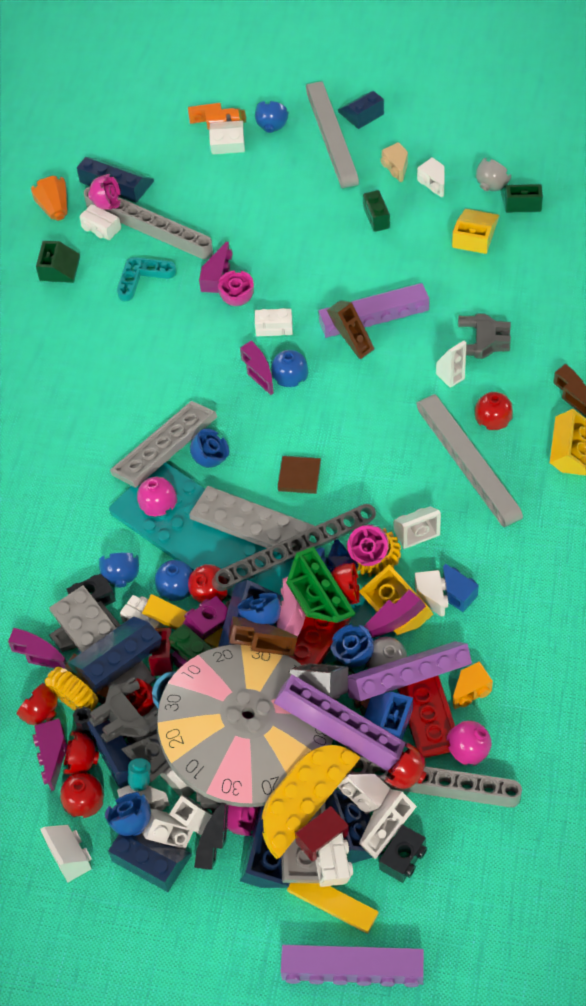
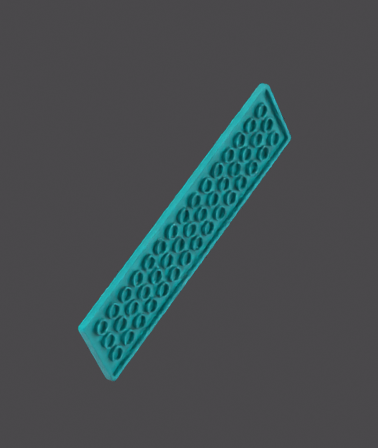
M166 462L145 480L151 477H162L171 482L177 494V503L172 510L170 508L162 516L146 515L140 509L137 500V492L140 485L136 488L131 486L109 507L110 514L174 560L183 561L188 564L192 571L204 564L215 565L223 569L267 549L190 519V513L205 491V488ZM274 551V558L281 559L280 553ZM256 559L255 565L262 568V561ZM293 560L251 578L249 581L282 595L283 579L288 577ZM236 569L240 576H245L244 569ZM234 587L228 589L226 592L228 593L227 597L230 599L232 597ZM361 594L359 603L351 605L356 614L351 617V622L348 625L353 627L361 625L364 627L377 613ZM283 596L281 597V601H280V605H281V606H282V603H281V602L284 601ZM391 631L387 634L372 639L374 641L380 637L394 638L396 633L394 631ZM332 650L329 651L322 661L323 665L328 661L331 663L337 661ZM365 664L361 667L348 668H350L355 673H359L364 671L367 668V665Z

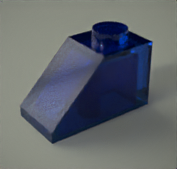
M338 539L334 540L326 563L329 572L331 573L334 568L346 563H354L358 570L359 564L356 560L354 561L351 558L347 549Z

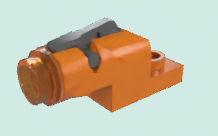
M220 103L188 107L190 124L206 122L207 129L210 128V123L243 120V123H246L245 109H221Z

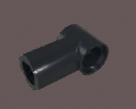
M83 706L80 709H76L73 713L76 726L74 731L87 734L92 738L87 724L89 718L92 717L90 715L91 710Z

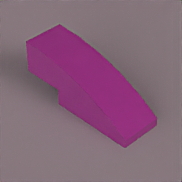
M251 340L240 347L241 360L246 363L247 374L266 392L272 395L274 392L269 364L261 350Z
M409 589L396 604L388 600L364 627L368 629L372 638L382 636L406 624L426 606Z
M13 628L8 640L12 652L25 654L28 663L49 668L62 667L65 669V657L50 643L37 635Z

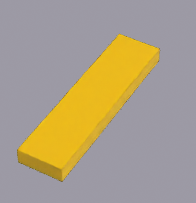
M153 594L150 595L142 612L143 615L174 630L183 624L184 616L187 611ZM219 629L203 641L211 648H217L223 629Z
M290 883L287 888V892L367 934L379 914L377 910L330 886L321 887L320 883Z

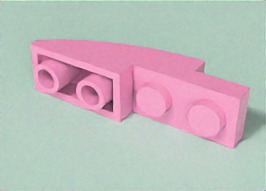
M284 578L283 588H281L284 601L281 602V613L276 626L298 637L306 615L286 584L287 578Z

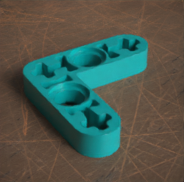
M136 257L128 259L117 288L119 299L121 301L133 299L140 276L173 278L176 275L175 264L171 261ZM149 266H155V269L147 270ZM129 277L134 278L132 281H126Z

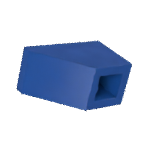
M445 564L443 566V578L445 579V595L448 597V603L464 612L478 596L479 585L472 578L462 575L458 569Z

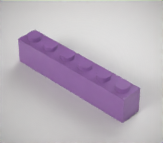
M423 283L351 301L364 328L429 311V296ZM329 308L318 310L319 323L325 338L340 334L327 312Z
M454 641L349 675V698L362 701L470 665L472 662L468 643Z
M292 674L281 687L274 701V704L386 771L399 760L406 742Z
M282 945L281 977L282 980H286L287 983L291 984L309 981L311 984L317 985L324 982L346 985L347 982H354L360 986L380 983L385 987H391L395 984L417 987L423 985L424 949Z

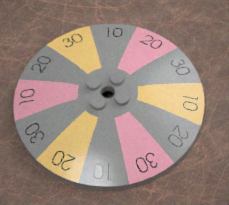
M236 644L205 651L180 667L172 676L162 694L157 716L160 746L167 762L176 775L194 791L216 802L238 807L265 806L272 792L306 753L322 746L332 745L333 738L274 704L281 687L291 676L290 669L302 665L286 655L251 651L250 646ZM248 711L251 712L254 717L251 719H245L242 716V713Z

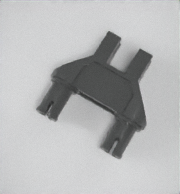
M477 313L475 316L459 315L458 327H474L477 329L476 343L466 344V355L474 356L476 359H483L493 352L510 351L511 322L495 321L483 313Z
M134 677L120 685H111L106 702L90 713L92 717L89 718V721L94 727L106 720L111 722L103 727L104 733L101 735L106 743L120 735L130 737L145 736L149 733L150 728L157 725L158 708L143 717L125 697L140 688L138 681H135Z

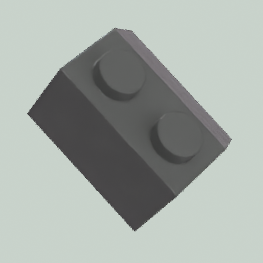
M308 663L290 669V674L332 699H339L341 695L348 693V667Z

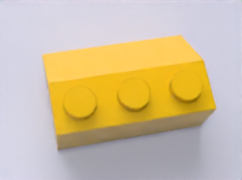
M571 409L555 417L550 464L562 473L586 475V418L575 409Z
M390 564L359 591L376 612L388 600L396 604L409 589L418 596ZM423 600L422 602L426 607L406 624L395 629L394 632L397 635L419 628L434 615Z

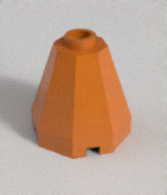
M50 176L40 179L37 182L38 186L34 187L33 185L31 187L34 201L51 219L57 221L64 219L67 215V189L64 178L60 177V179H57V176Z

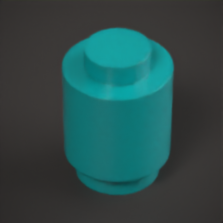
M142 758L133 759L128 765V784L134 791H144L150 784L151 765L147 760Z

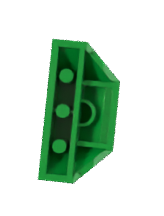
M311 547L296 553L286 584L305 615L310 618L336 623L355 616L356 613L316 549Z

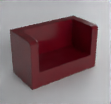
M155 628L162 637L160 648L149 656L151 676H161L173 671L172 653H174V650L171 648V642L169 641V636L172 634L171 628Z
M330 806L295 833L296 844L314 862L317 859V851L342 833L344 838L348 835V825Z

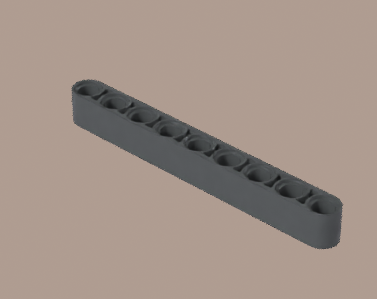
M363 504L229 565L215 574L212 579V585L217 591L228 590L237 583L254 578L293 560L296 553L311 547L316 549L345 536L362 525H368L376 516L375 508L370 504ZM361 511L368 514V519L362 517ZM343 520H349L351 527L346 526ZM326 527L332 528L334 535L328 534ZM308 535L314 536L316 538V543H312L309 540ZM291 543L297 544L299 551H294L291 548ZM273 552H279L281 559L274 558ZM256 559L262 561V568L255 565ZM236 569H244L245 576H240ZM224 576L227 579V584H221L218 577Z

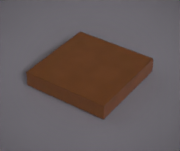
M282 456L278 491L317 494L321 458Z

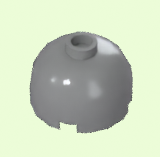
M484 158L476 171V178L480 183L481 189L484 191H499L503 189L510 181L511 174L508 176L506 174L507 169L495 160L491 159L488 162L486 161L487 158Z
M380 637L374 640V652L371 659L366 663L367 670L407 657L403 644L392 637Z

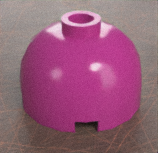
M110 174L95 178L91 183L89 198L94 205L103 210L119 207L121 200H118V195L121 194L116 179L110 177Z
M234 270L225 273L219 279L218 290L220 297L231 306L246 304L254 293L253 278L245 271L235 273Z
M151 477L140 485L137 492V500L140 509L146 515L162 516L166 514L167 510L170 508L172 510L175 507L177 494L168 480L162 477Z
M372 524L362 525L351 533L347 547L354 561L356 560L363 566H373L380 563L387 555L389 542L386 533L380 527Z
M463 721L453 727L447 735V740H449L451 745L448 747L451 754L464 765L469 763L473 764L472 766H476L489 755L492 746L491 736L487 729L476 721Z
M229 805L227 829L234 834L252 836L251 832L254 828L259 807Z

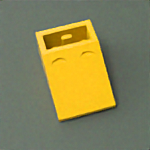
M465 209L458 218L453 230L452 248L487 254L499 215Z

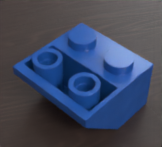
M395 692L371 697L364 718L403 740L413 711V698Z

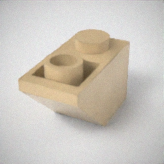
M398 142L382 150L381 163L399 182H403L407 170L408 151Z

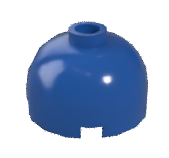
M265 101L256 106L255 119L265 132L272 133L285 126L289 111L287 112V108L281 103L270 101V104H265Z
M284 350L273 359L271 365L272 378L280 386L295 387L302 380L303 382L306 380L308 364L304 356L298 351Z
M202 429L194 436L190 444L192 458L196 463L205 468H213L220 465L229 455V446L224 438L220 439L217 436L218 432L212 429Z
M112 553L110 558L107 559L102 556L99 558L100 573L107 578L110 584H114L115 587H125L127 583L132 582L138 575L139 557L136 555L133 558V553Z
M170 560L158 568L155 575V586L162 598H169L170 601H180L190 596L188 580L193 572L190 566L183 561Z
M275 593L259 594L260 598L255 600L252 596L238 604L239 616L255 623L273 625L280 617L281 605Z
M347 625L334 634L331 650L336 660L343 666L351 668L361 667L371 659L374 652V641L365 627L358 625L359 627Z
M133 792L115 800L117 805L113 808L109 806L105 812V819L112 830L123 836L141 834L151 819V808L144 794L140 796L138 792Z

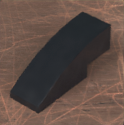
M226 803L219 804L205 826L197 848L194 868L212 870L216 864L217 848L223 849L227 840L229 805H226Z

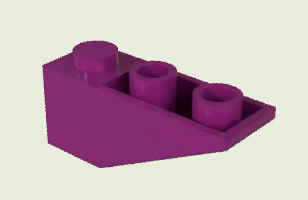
M225 242L202 266L199 278L201 292L219 293V279L222 275L229 272V260H232L233 255L229 242Z
M60 719L35 725L36 734L32 735L35 747L39 746L40 748L37 757L40 766L44 765L45 771L41 772L44 785L48 784L51 791L55 790L67 749V742Z

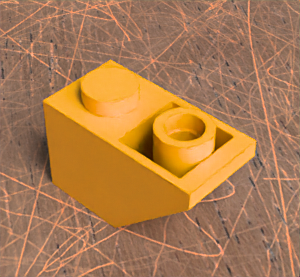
M480 661L461 670L453 695L454 709L466 707L473 700L479 697L484 698L492 691L493 681Z

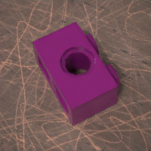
M217 596L211 600L206 599L199 605V608L196 610L191 609L185 614L183 624L189 627L202 640H205L224 626L228 608Z

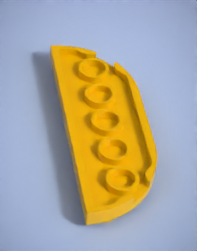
M327 745L313 749L296 763L272 792L262 813L263 837L268 849L276 859L283 855L295 840V833L308 824L358 762L360 757L356 753L337 745Z

